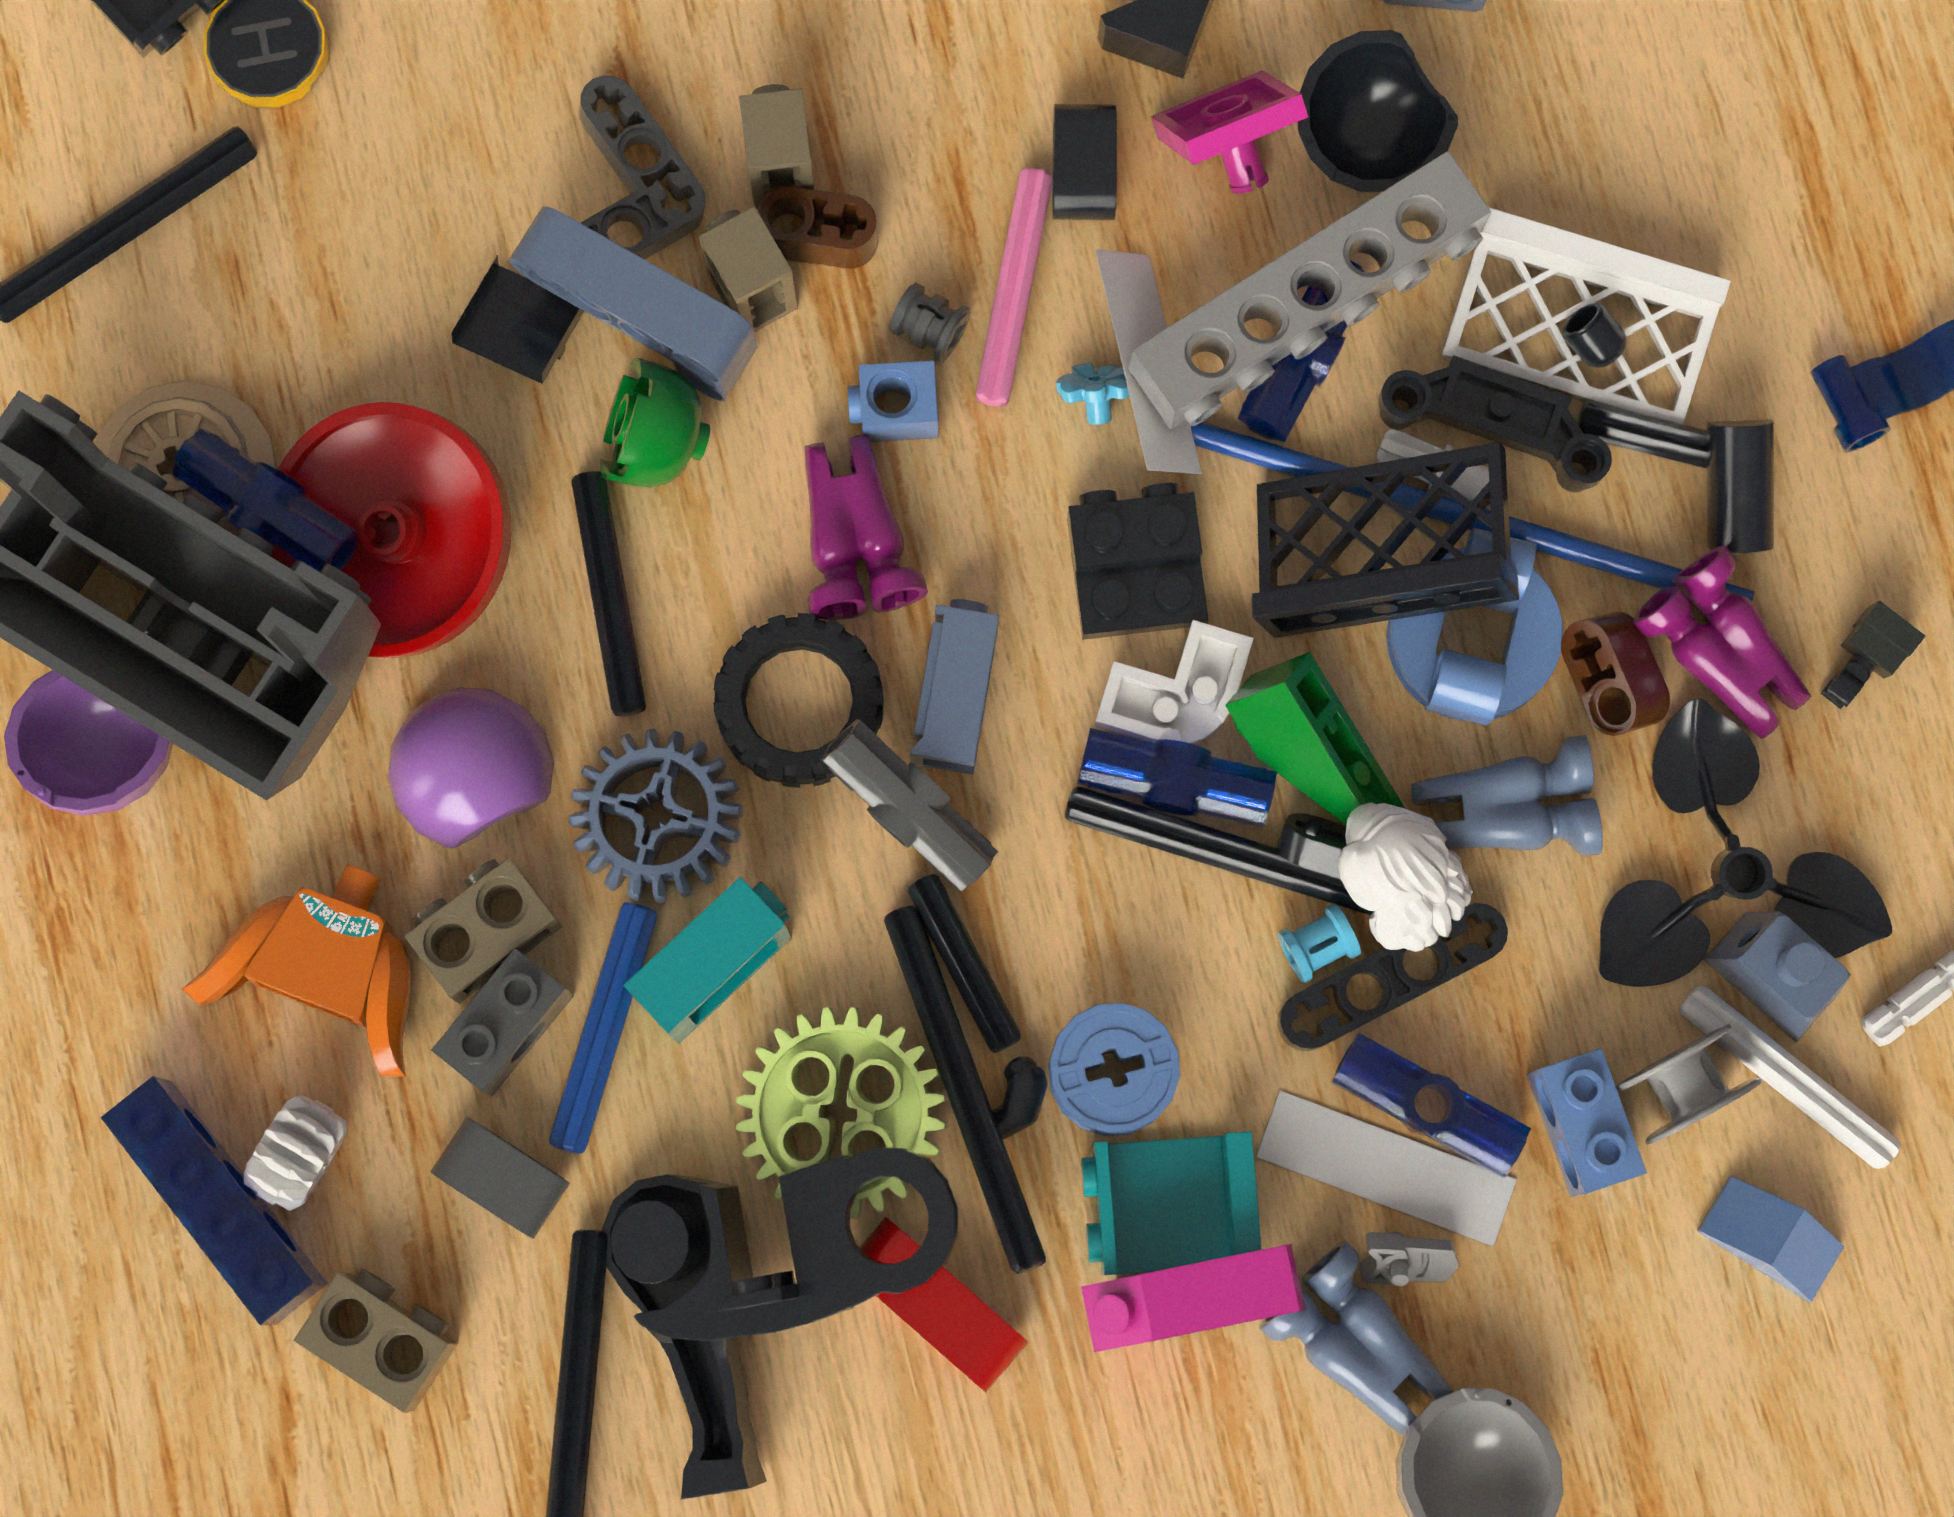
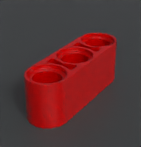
M885 1217L860 1245V1248L867 1256L882 1263H898L910 1258L920 1246L891 1220ZM944 1267L923 1285L900 1294L882 1292L876 1296L984 1392L991 1388L1029 1343Z

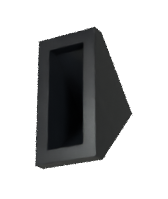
M1135 0L1100 15L1098 41L1105 51L1184 79L1213 0Z

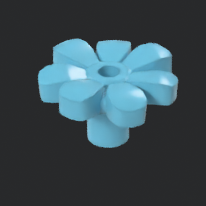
M1082 363L1072 366V374H1065L1056 381L1057 393L1061 394V398L1065 402H1085L1087 422L1093 425L1105 424L1112 420L1110 404L1112 398L1125 399L1130 397L1123 366L1102 365L1095 371L1092 363Z

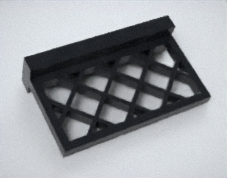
M1500 442L1257 484L1259 593H1252L1253 618L1274 638L1519 600L1518 576L1511 566L1506 452ZM1488 464L1489 482L1472 502L1451 487L1467 467ZM1443 472L1440 477L1433 473ZM1421 475L1433 485L1413 509L1408 512L1392 500L1390 496L1405 478ZM1382 482L1378 488L1373 485L1374 483ZM1361 486L1371 496L1352 519L1346 522L1329 507L1345 488ZM1321 493L1318 498L1312 494ZM1446 494L1465 508V510L1441 537L1421 521L1442 496ZM1301 496L1311 506L1287 533L1276 524L1275 500ZM1384 504L1403 518V520L1379 547L1360 531ZM1489 504L1491 506V516L1484 512ZM1324 514L1341 527L1342 530L1318 557L1301 544L1300 541ZM1478 518L1492 529L1493 552L1466 556L1456 549L1454 545ZM1416 528L1433 541L1435 545L1419 564L1403 566L1392 555ZM1276 534L1282 538V540L1277 546ZM1355 538L1373 552L1374 555L1357 574L1342 576L1331 565ZM1294 548L1313 563L1297 583L1278 586L1277 568ZM1447 553L1454 557L1442 560ZM1386 563L1392 567L1380 570ZM1325 573L1331 577L1320 579Z

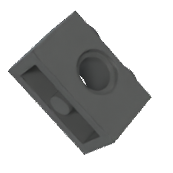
M514 948L431 1051L480 1091L493 1096L574 995L519 950Z

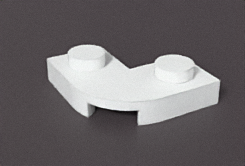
M1192 620L1175 679L1114 661L1095 726L1163 746H1184L1205 739L1215 732L1229 715L1225 705L1239 689L1254 638Z

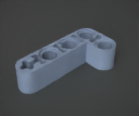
M542 206L509 258L510 264L529 280L673 361L677 372L681 373L694 385L695 389L715 400L725 402L758 348L752 325L736 311L553 208Z

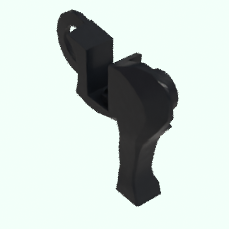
M877 1147L853 1157L847 1155L839 1156L780 1176L779 1182L797 1283H795L793 1270L753 1278L738 1186L666 1174L637 1180L612 1201L602 1227V1232L606 1233L607 1236L605 1266L623 1293L642 1311V1313H637L633 1317L660 1342L667 1354L693 1428L692 1451L683 1469L681 1500L749 1489L767 1482L757 1454L756 1436L749 1417V1399L745 1370L735 1338L775 1333L817 1322L853 1309L854 1306L882 1292L903 1293L927 1283L947 1263L958 1237V1206L948 1180L930 1159L907 1148ZM881 1177H896L911 1184L923 1197L928 1210V1232L922 1246L910 1258L898 1263H882L867 1256L856 1244L850 1229V1210L856 1195L869 1182Z

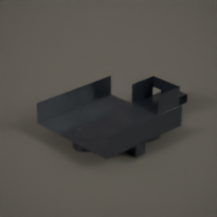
M497 255L451 332L452 343L543 384L557 359L560 360L564 354L565 344L584 311L528 278L499 266Z

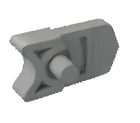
M1398 1232L1367 1233L1368 1252L1371 1256L1360 1263L1362 1282L1393 1284L1394 1286H1404L1409 1281L1445 1282L1459 1267L1458 1257L1452 1241L1405 1238Z

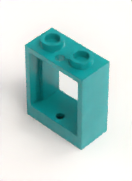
M739 877L623 986L657 1023L680 1044L791 940L785 922L791 918L786 912L788 909L762 881L752 889Z

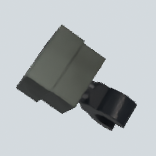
M1881 601L1868 606L1853 625V631L1840 645L1853 656L1820 693L1840 709L1843 706L1847 707L1873 671L1883 679L1893 675L1903 661L1914 652L1926 637Z

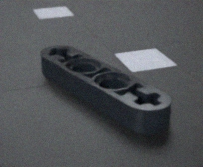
M1474 903L1466 906L1463 917L1459 921L1451 919L1452 929L1448 938L1446 937L1447 942L1463 934L1468 929L1465 918L1472 917L1477 925L1487 922L1491 926L1492 933L1485 938L1488 949L1482 950L1476 942L1468 944L1453 953L1462 962L1461 965L1453 967L1449 949L1438 937L1436 943L1427 946L1436 954L1438 960V969L1431 979L1425 981L1415 980L1407 974L1403 966V955L1407 949L1390 950L1383 948L1296 993L1283 1004L1278 1013L1277 1026L1280 1036L1287 1045L1296 1050L1312 1051L1319 1049L1483 964L1497 955L1507 941L1508 928L1505 918L1497 909L1488 904ZM1358 974H1367L1378 981L1382 990V996L1375 1008L1361 1010L1350 1003L1346 994L1350 978ZM1331 987L1336 1006L1349 1019V1023L1340 1026L1336 1013L1317 1025L1319 1037L1312 1039L1307 1031H1301L1296 1034L1291 1027V1023L1298 1017L1295 1007L1303 1004L1306 1010L1312 1012L1327 1005L1331 1001L1322 991Z

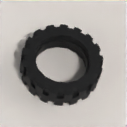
M798 613V617L785 618V614L774 616L768 619L769 623L759 628L754 625L741 635L742 640L735 647L731 645L722 659L724 664L720 672H717L714 681L715 697L713 704L716 720L721 735L734 757L743 766L745 765L752 770L759 778L768 782L770 780L780 782L786 787L800 788V784L812 783L814 786L823 785L830 782V778L835 777L820 760L832 741L819 749L793 752L776 748L758 735L748 718L746 697L750 681L763 663L780 653L802 649L823 654L839 665L850 682L853 702L848 722L840 733L856 719H859L872 732L877 734L883 721L884 705L879 669L862 640L856 635L852 636L849 632L845 631L844 626L831 619H828V621L816 619V615L808 613Z

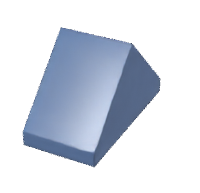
M1733 1176L1728 1178L1697 1230L1698 1233L1808 1302L1813 1301L1844 1248L1804 1208Z

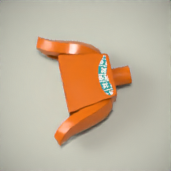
M351 865L345 866L332 897L309 888L301 887L294 897L280 896L260 906L233 932L206 968L182 988L198 1005H206L235 993L250 981L258 988L366 1029L370 1054L380 1075L406 1077L403 1043L411 990V962L405 944L393 935V928L389 922L379 915L368 912L381 879L360 868Z

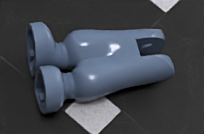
M1586 735L1568 737L1564 740L1554 760L1548 764H1541L1536 758L1523 756L1476 770L1411 783L1412 803L1414 805H1440L1455 801L1463 802L1465 820L1436 823L1438 829L1447 838L1445 842L1447 849L1500 848L1539 850L1548 845L1551 840L1559 838L1565 840L1576 852L1583 856L1600 855L1602 852L1601 818L1597 802L1594 798L1575 800L1555 807H1544L1539 803L1542 797L1554 795L1577 796L1591 793L1594 784V771L1591 749Z
M1345 1240L1323 1256L1301 1279L1312 1293L1325 1301L1336 1312L1339 1323L1329 1322L1319 1312L1312 1298L1301 1288L1305 1310L1265 1318L1259 1325V1329L1273 1341H1284L1292 1337L1299 1338L1304 1344L1307 1359L1317 1370L1353 1394L1387 1425L1404 1437L1408 1426L1417 1417L1408 1408V1405L1400 1397H1397L1393 1391L1406 1377L1412 1381L1411 1383L1416 1389L1422 1391L1432 1401L1453 1393L1454 1390L1411 1339L1384 1299L1372 1289L1359 1288L1354 1284L1353 1276L1359 1264L1358 1252Z

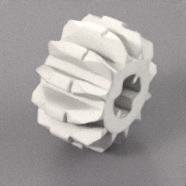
M299 1095L286 1101L281 1111H278L273 1122L266 1129L262 1139L255 1147L252 1157L246 1164L244 1185L257 1192L259 1198L273 1206L277 1204L289 1211L300 1207L306 1202L309 1195L313 1193L317 1184L325 1175L330 1163L335 1158L347 1133V1121L333 1113L334 1109L319 1100L315 1102L303 1095Z

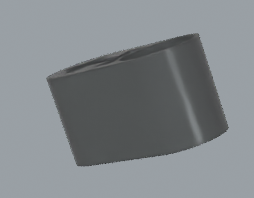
M469 1117L465 1118L430 1171L455 1190L533 1239L570 1185V1182Z

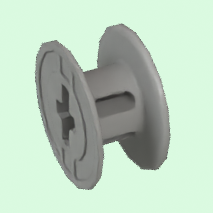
M1730 1024L1722 1026L1683 1046L1616 1085L1617 1091H1622L1647 1079L1671 1119L1669 1123L1646 1138L1645 1142L1647 1145L1664 1139L1705 1118L1750 1092L1763 1082L1760 1077H1757L1729 1089L1705 1047L1727 1034L1731 1030Z

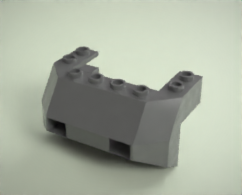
M18 390L0 417V481L11 490L0 506V638L266 801L299 780L344 713L381 627L380 621L368 608L372 599L359 590L361 585L357 581L330 564L326 563L322 571L319 572L304 562L296 560L292 567L288 568L270 557L275 547L257 534L244 527L240 529L237 535L232 534L216 524L221 515L204 502L188 494L181 503L163 492L167 482L151 470L137 462H134L130 469L126 470L108 459L93 443L97 433L79 420L81 416L58 399L45 394L39 403ZM98 564L145 592V595L127 622L79 594ZM251 657L268 667L250 697L232 687V685Z

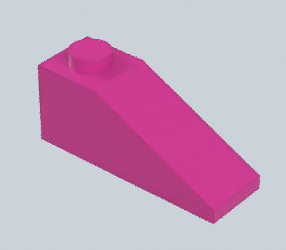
M1291 1244L1081 1286L1094 1352L1305 1310Z

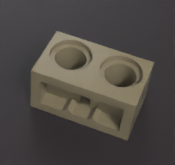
M771 84L756 88L752 94L740 95L747 166L756 209L758 210L763 197L778 187L788 186L815 190L802 88L790 90L785 85Z
M755 206L742 213L738 210L725 212L707 225V232L701 234L699 240L707 275L724 305L744 317L752 325L754 332L798 309L792 269Z
M507 858L501 864L492 859L478 867L464 880L465 885L468 887L465 891L448 903L443 898H440L427 905L413 917L412 922L416 927L404 935L447 995L459 1004L486 984L514 948L525 955L563 927L519 867L510 858ZM504 891L520 893L522 909L518 916L505 923L494 921L491 916V904L494 898ZM455 929L467 931L470 946L465 956L454 962L443 961L439 954V943L442 937Z
M361 1269L357 1277L350 1273L338 1272L293 1341L403 1413L415 1411L458 1344L444 1335L450 1325L421 1305L416 1304L410 1313L389 1298L395 1289L365 1269ZM355 1299L366 1308L368 1322L360 1335L351 1338L341 1331L338 1324V1314L346 1302ZM405 1335L416 1338L423 1349V1359L420 1366L410 1374L400 1371L392 1359V1350L395 1343Z

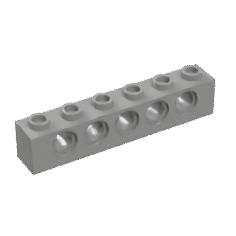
M1447 151L1134 348L1131 353L1128 370L1170 430L1186 420L1190 426H1195L1219 410L1222 406L1219 399L1234 389L1240 387L1243 393H1246L1265 382L1275 372L1272 365L1292 353L1295 359H1301L1313 352L1326 341L1327 336L1324 332L1344 320L1348 326H1352L1365 319L1378 308L1379 302L1377 299L1396 287L1400 293H1404L1421 283L1431 273L1429 266L1448 254L1451 260H1456L1470 252L1483 240L1480 233L1492 211L1452 155ZM1411 220L1419 221L1429 229L1431 237L1427 239L1412 238L1404 231L1402 223ZM1356 253L1368 254L1378 262L1380 269L1370 273L1362 272L1353 266L1349 257ZM1303 286H1315L1325 293L1328 302L1320 306L1309 305L1301 300L1297 290ZM1251 319H1264L1274 327L1276 335L1269 339L1255 338L1248 333L1244 323ZM1199 352H1212L1222 360L1224 368L1218 372L1206 373L1199 370L1193 364L1191 357Z

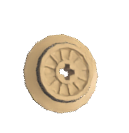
M190 381L150 387L117 408L95 441V445L108 459L126 470H129L132 464L137 462L160 476L167 482L163 492L182 503L189 494L213 508L221 515L216 524L234 535H237L242 527L253 531L261 520L269 487L277 471L271 436L253 409L221 387ZM182 456L190 465L186 467L187 478L178 482L169 473L174 470L172 460Z

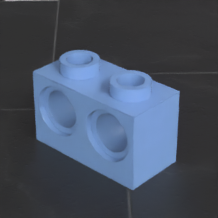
M1602 1048L1527 1074L1570 1197L1584 1195L1647 1173Z

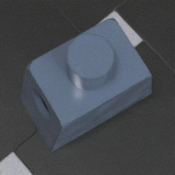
M1781 912L1744 913L1703 959L1795 1042L1805 1034L1840 994L1851 976L1841 963ZM1751 937H1753V939L1746 944V942H1747Z

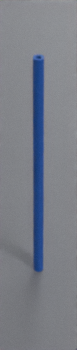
M1205 422L1191 426L1194 443L1197 447L1295 477L1351 468ZM1382 482L1374 483L1373 485L1378 488ZM1401 483L1390 498L1410 512L1427 491ZM1361 486L1345 488L1343 490L1344 492L1367 499L1371 496ZM1442 496L1425 517L1452 525L1465 508L1453 499ZM1485 509L1484 512L1491 516V510ZM1509 516L1510 537L1537 544L1536 551L1660 589L1675 586L1672 580L1683 570ZM1478 518L1468 528V530L1478 528L1492 532V529ZM1730 583L1725 584L1729 593L1740 594L1750 599L1751 602L1753 601L1754 591Z

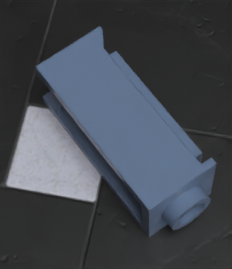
M965 599L951 600L950 607L936 605L935 622H933L914 732V739L918 743L910 752L911 763L914 765L974 774L999 624V615L987 613L988 606L983 603Z

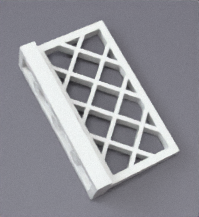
M1489 208L1492 212L1480 233L1483 240L1474 249L1441 357L1452 359L1454 355L1575 398L1683 424L1719 308L1724 305L1731 281ZM1487 254L1511 261L1523 283L1492 299L1480 276ZM1525 266L1545 272L1531 278ZM1555 275L1571 279L1583 302L1552 317L1536 285ZM1585 284L1604 290L1591 296ZM1477 290L1484 304L1469 311L1475 291ZM1527 290L1543 323L1513 338L1496 306ZM1617 293L1630 297L1642 318L1641 321L1624 329L1626 337L1646 327L1663 359L1632 374L1623 355H1621L1615 361V364L1623 380L1601 390L1588 386L1577 365L1581 358L1577 354L1574 356L1571 354L1556 324L1571 317L1580 308L1588 304L1597 303ZM1645 302L1663 307L1664 309L1651 315ZM1486 311L1489 312L1504 341L1503 344L1486 353L1458 346L1465 323ZM1674 311L1700 318L1693 343L1672 354L1655 321ZM1547 329L1564 361L1543 372L1528 367L1517 344ZM1509 350L1515 363L1495 356ZM1689 354L1684 373H1682L1676 360ZM1667 366L1679 388L1672 411L1648 404L1637 380ZM1568 368L1574 381L1554 374ZM1628 386L1634 399L1614 394V392Z

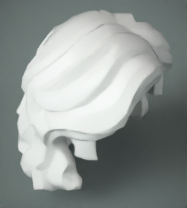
M1366 803L1355 808L1347 819L1345 834L1347 846L1342 849L1339 856L1338 870L1341 880L1353 901L1359 907L1373 911L1369 918L1371 933L1377 942L1381 943L1386 949L1399 950L1405 948L1417 952L1423 950L1424 947L1436 943L1439 935L1448 938L1452 929L1451 919L1459 921L1463 917L1465 907L1471 901L1473 890L1469 884L1468 876L1464 873L1460 862L1461 858L1454 851L1447 849L1445 845L1446 836L1438 829L1432 818L1419 815L1404 808L1386 803Z

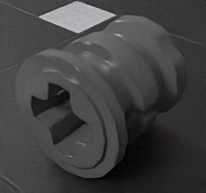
M915 282L908 287L898 302L890 320L889 332L896 336L906 333L911 336V344L920 349H925L927 346L935 349L934 359L939 363H943L960 341L968 324L971 309L966 305H962L955 311L948 307V299L939 294H935L932 298L925 294V287Z

